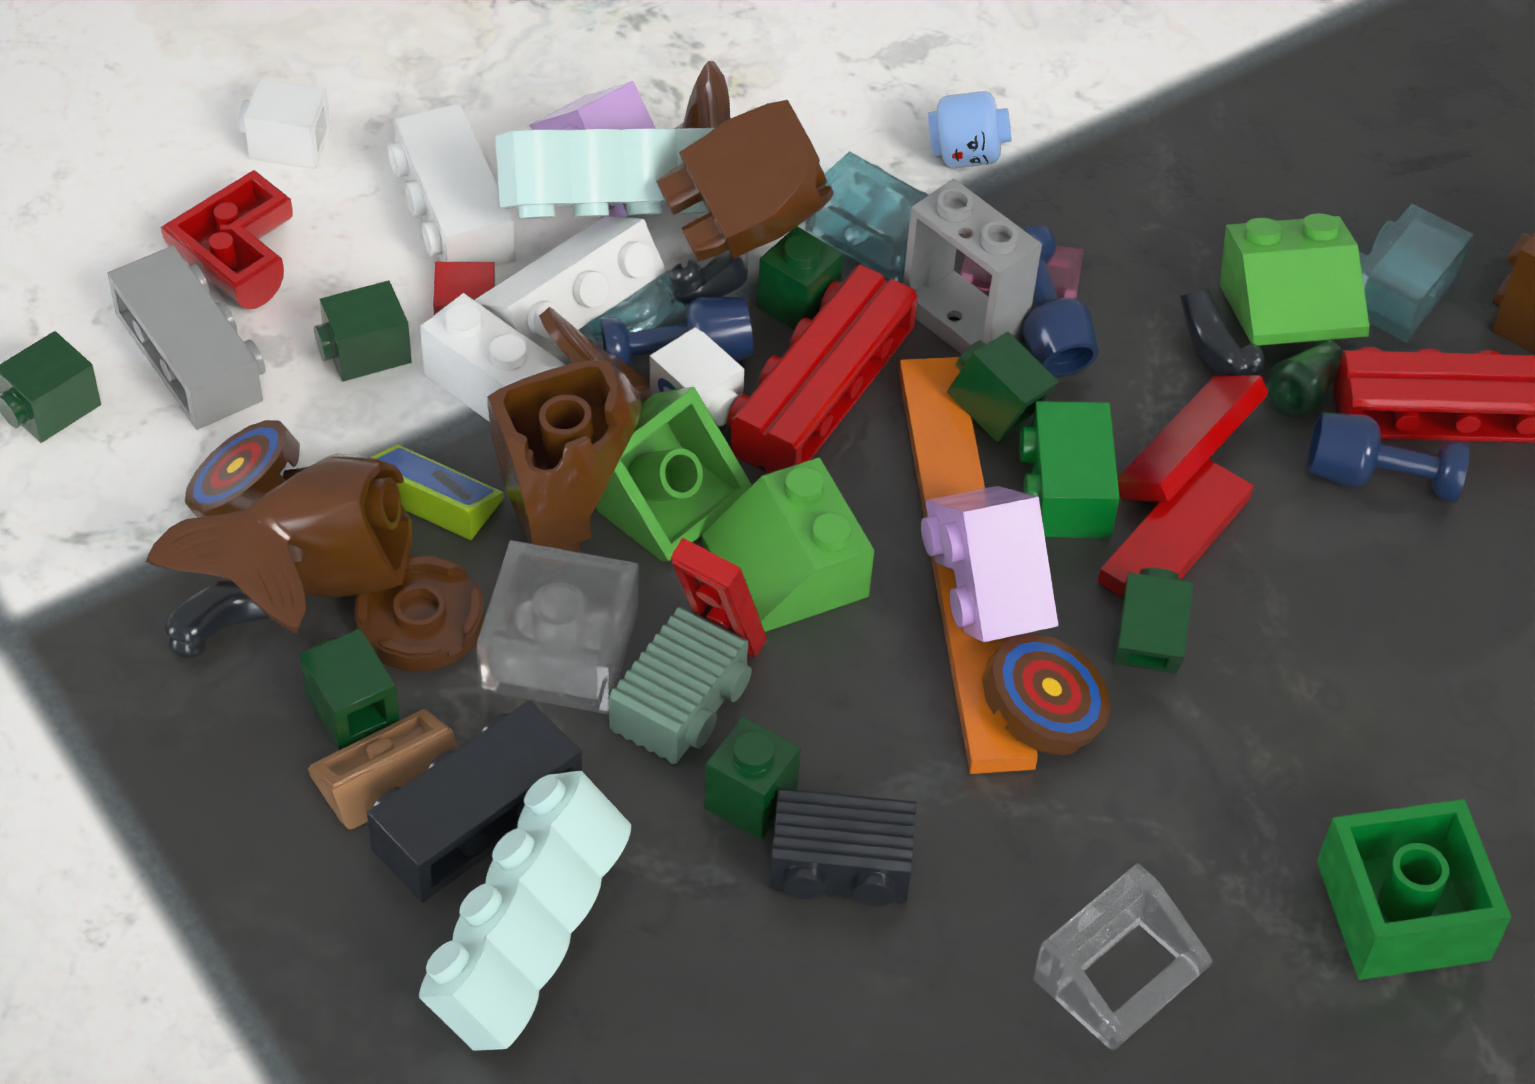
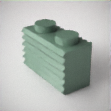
M681 606L677 607L667 624L662 626L660 633L655 635L653 642L648 644L646 651L641 653L639 660L634 661L632 668L627 670L624 679H620L617 688L612 689L609 696V728L614 734H621L625 740H633L637 746H644L648 752H655L659 758L666 757L671 764L678 763L690 745L700 749L707 742L716 724L717 714L715 712L724 700L736 702L746 689L752 673V668L747 665L748 640Z

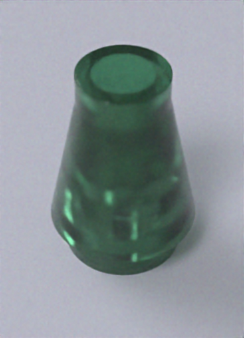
M1332 340L1316 341L1311 347L1277 363L1270 372L1267 385L1271 402L1280 411L1289 415H1300L1315 411L1321 405L1338 370L1343 354L1340 346Z

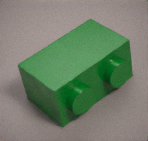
M1036 401L1032 426L1021 427L1020 461L1021 463H1031V474H1025L1023 493L1039 497L1044 536L1111 538L1119 504V489L1110 403Z

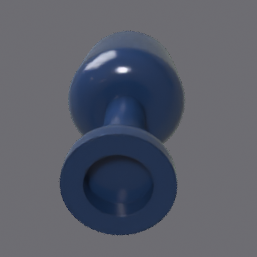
M1045 226L1023 228L1025 232L1039 241L1042 247L1033 296L1037 307L1026 316L1022 325V337L1031 354L1054 377L1069 376L1087 368L1098 357L1099 349L1091 313L1088 307L1077 299L1058 297L1046 266L1056 251V240L1052 230Z
M744 297L696 298L686 309L685 324L628 332L626 325L620 319L615 317L600 318L603 350L620 358L630 366L631 356L655 353L695 327L699 331L704 332L736 362L753 357L752 328Z
M1320 412L1311 437L1307 472L1352 488L1360 487L1367 483L1373 475L1375 467L1432 479L1434 493L1442 500L1455 503L1461 494L1466 479L1470 446L1468 442L1450 441L1444 444L1438 454L1435 455L1382 444L1379 424L1372 417L1361 414Z

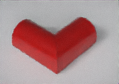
M252 170L163 225L161 232L167 246L174 245L185 261L190 265L197 264L204 276L238 305L245 309H256L273 298L284 278L282 258L259 239L291 219L293 216L291 198L257 171Z

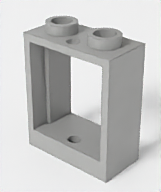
M952 179L911 207L903 284L915 289L918 295L915 319L960 354H963L978 340L988 344L1006 332H1009L1021 345H1024L1022 325L1032 308L1042 244L957 180ZM956 249L960 250L992 275L989 297L954 271ZM957 317L960 320L954 322L949 320L948 318Z

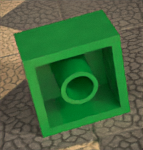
M1465 799L1332 817L1317 859V864L1358 980L1492 960L1511 920V915Z

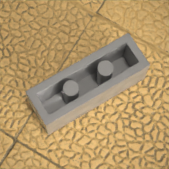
M174 245L107 272L116 315L196 430L263 401L259 375L264 374L266 369L261 353L252 340L249 339L243 342L237 333L234 317L228 306L223 301L215 303L211 298L207 281L197 264L194 263L188 266Z

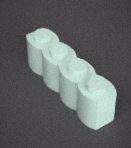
M715 128L522 130L495 135L500 208H518L519 219L555 217L554 206H573V217L608 216V205H626L627 216L662 214V204L667 203L656 181L673 168L683 164L679 154L681 150L706 136ZM703 201L679 212V214L709 213Z
M582 771L546 775L530 787L524 798L525 806L519 817L518 828L503 836L493 850V861L486 876V883L471 891L462 902L460 917L453 933V940L440 946L432 954L426 965L427 974L422 982L419 998L473 1051L507 1049L523 1031L535 1010L539 990L548 982L561 964L570 943L571 933L592 908L600 890L601 878L615 864L629 839L631 832L630 822Z

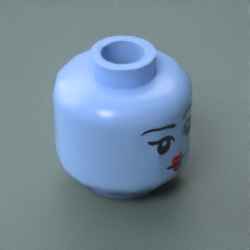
M988 91L946 95L939 100L937 111L928 112L933 157L942 156L944 163L949 168L956 169L996 163L1001 155V143L1012 142L1008 108L997 109L995 98Z

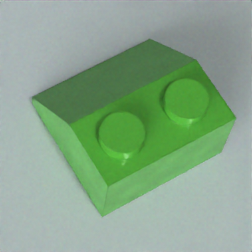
M1316 213L1310 214L1304 219L1275 221L1269 218H1255L1247 223L1226 225L1220 287L1251 344L1259 346L1368 337L1370 326L1358 244L1340 216Z
M695 387L658 392L641 404L642 412L637 426L596 506L600 514L662 562L671 560L670 556L682 538L691 542L699 538L752 486Z
M820 457L761 476L702 534L701 542L706 550L741 568L765 632L869 597L874 548Z

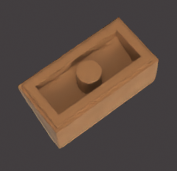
M422 709L311 764L307 769L310 777L340 822L348 829H355L368 822L367 811L373 808L376 801L385 792L394 787L405 786L428 770L431 763L440 754L451 749L457 750L459 747L453 730L429 711Z

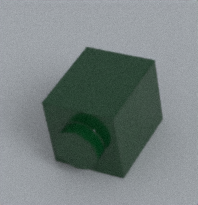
M795 227L759 259L757 308L795 330L798 323L804 317L813 320L820 311L822 298L829 285L834 280L841 282L844 253L802 228Z
M389 280L319 299L322 324L314 326L316 344L323 361L333 359L342 382L412 363L408 320Z
M53 331L0 364L1 414L12 427L19 428L23 426L40 443L101 406L93 364L56 331Z
M1006 332L988 344H985L982 340L976 341L960 356L955 365L960 372L947 390V393L996 442H999L1033 419L1036 401H1046L1059 381L1009 332Z
M1144 568L1140 570L1139 574L1128 573L1122 589L1112 664L1177 674L1185 657L1194 582L1178 580L1179 575L1177 573L1161 568Z
M360 628L340 637L325 639L314 646V648L299 654L305 694L339 750L399 721L396 685Z
M743 716L706 763L704 809L762 840L776 821L779 788L795 790L798 788L801 747Z

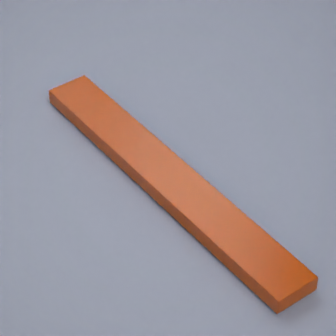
M959 357L900 360L898 376L924 518L928 517L925 500L985 488L971 416L947 393V390L960 372L955 366ZM931 556L969 774L1035 770L1038 759L1037 750L1014 738L1005 729L1009 722L1001 715L999 710L993 714L985 700L982 678L987 662L995 651L1010 637L982 642L965 634L963 627L957 626L950 606V591L957 588L954 570L935 563L934 556Z

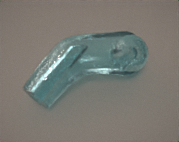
M666 270L665 273L588 323L596 342L602 341L600 318H618L626 325L628 332L653 329L670 313L683 311L688 305L680 303L673 295V292L677 289L670 280L671 270Z

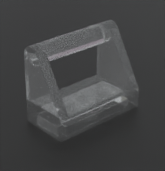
M1137 863L1041 944L1033 980L1110 1049L1116 1050L1212 965V958L1160 882ZM1140 925L1172 953L1176 959L1118 1010L1112 1013L1084 971Z

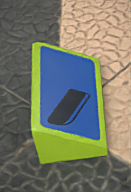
M398 444L370 457L393 464L402 473L404 482L396 484L399 489L401 504L405 511L468 540L474 538L504 499V492Z

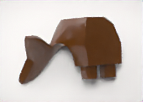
M708 61L703 66L693 87L684 122L674 129H715L681 150L679 154L683 164L673 168L656 181L673 215L700 201H703L709 212L681 227L698 262L717 256L727 250L730 251L734 259L780 239L822 210L834 196L831 185L827 187L825 185L827 184V179L819 164L820 159L789 101L783 100L767 103L730 118V99L725 76L715 61Z
M548 307L539 315V318L550 337L572 364L547 370L502 387L487 396L491 434L501 480L533 556L541 555L544 564L552 566L577 558L581 554L579 542L592 538L590 516L600 501L637 426L642 412L641 404L650 398L652 393L646 378L639 371L620 358L601 349L554 309Z
M340 453L332 454L309 467L284 470L282 477L285 479V482L269 491L245 510L185 519L173 525L153 544L145 561L165 569L230 578L267 616L288 631L298 634L306 612L305 595L337 598L358 595L360 593L379 592L402 585L413 543L412 520L401 504L400 493L396 484L404 482L400 470L393 464L370 457Z

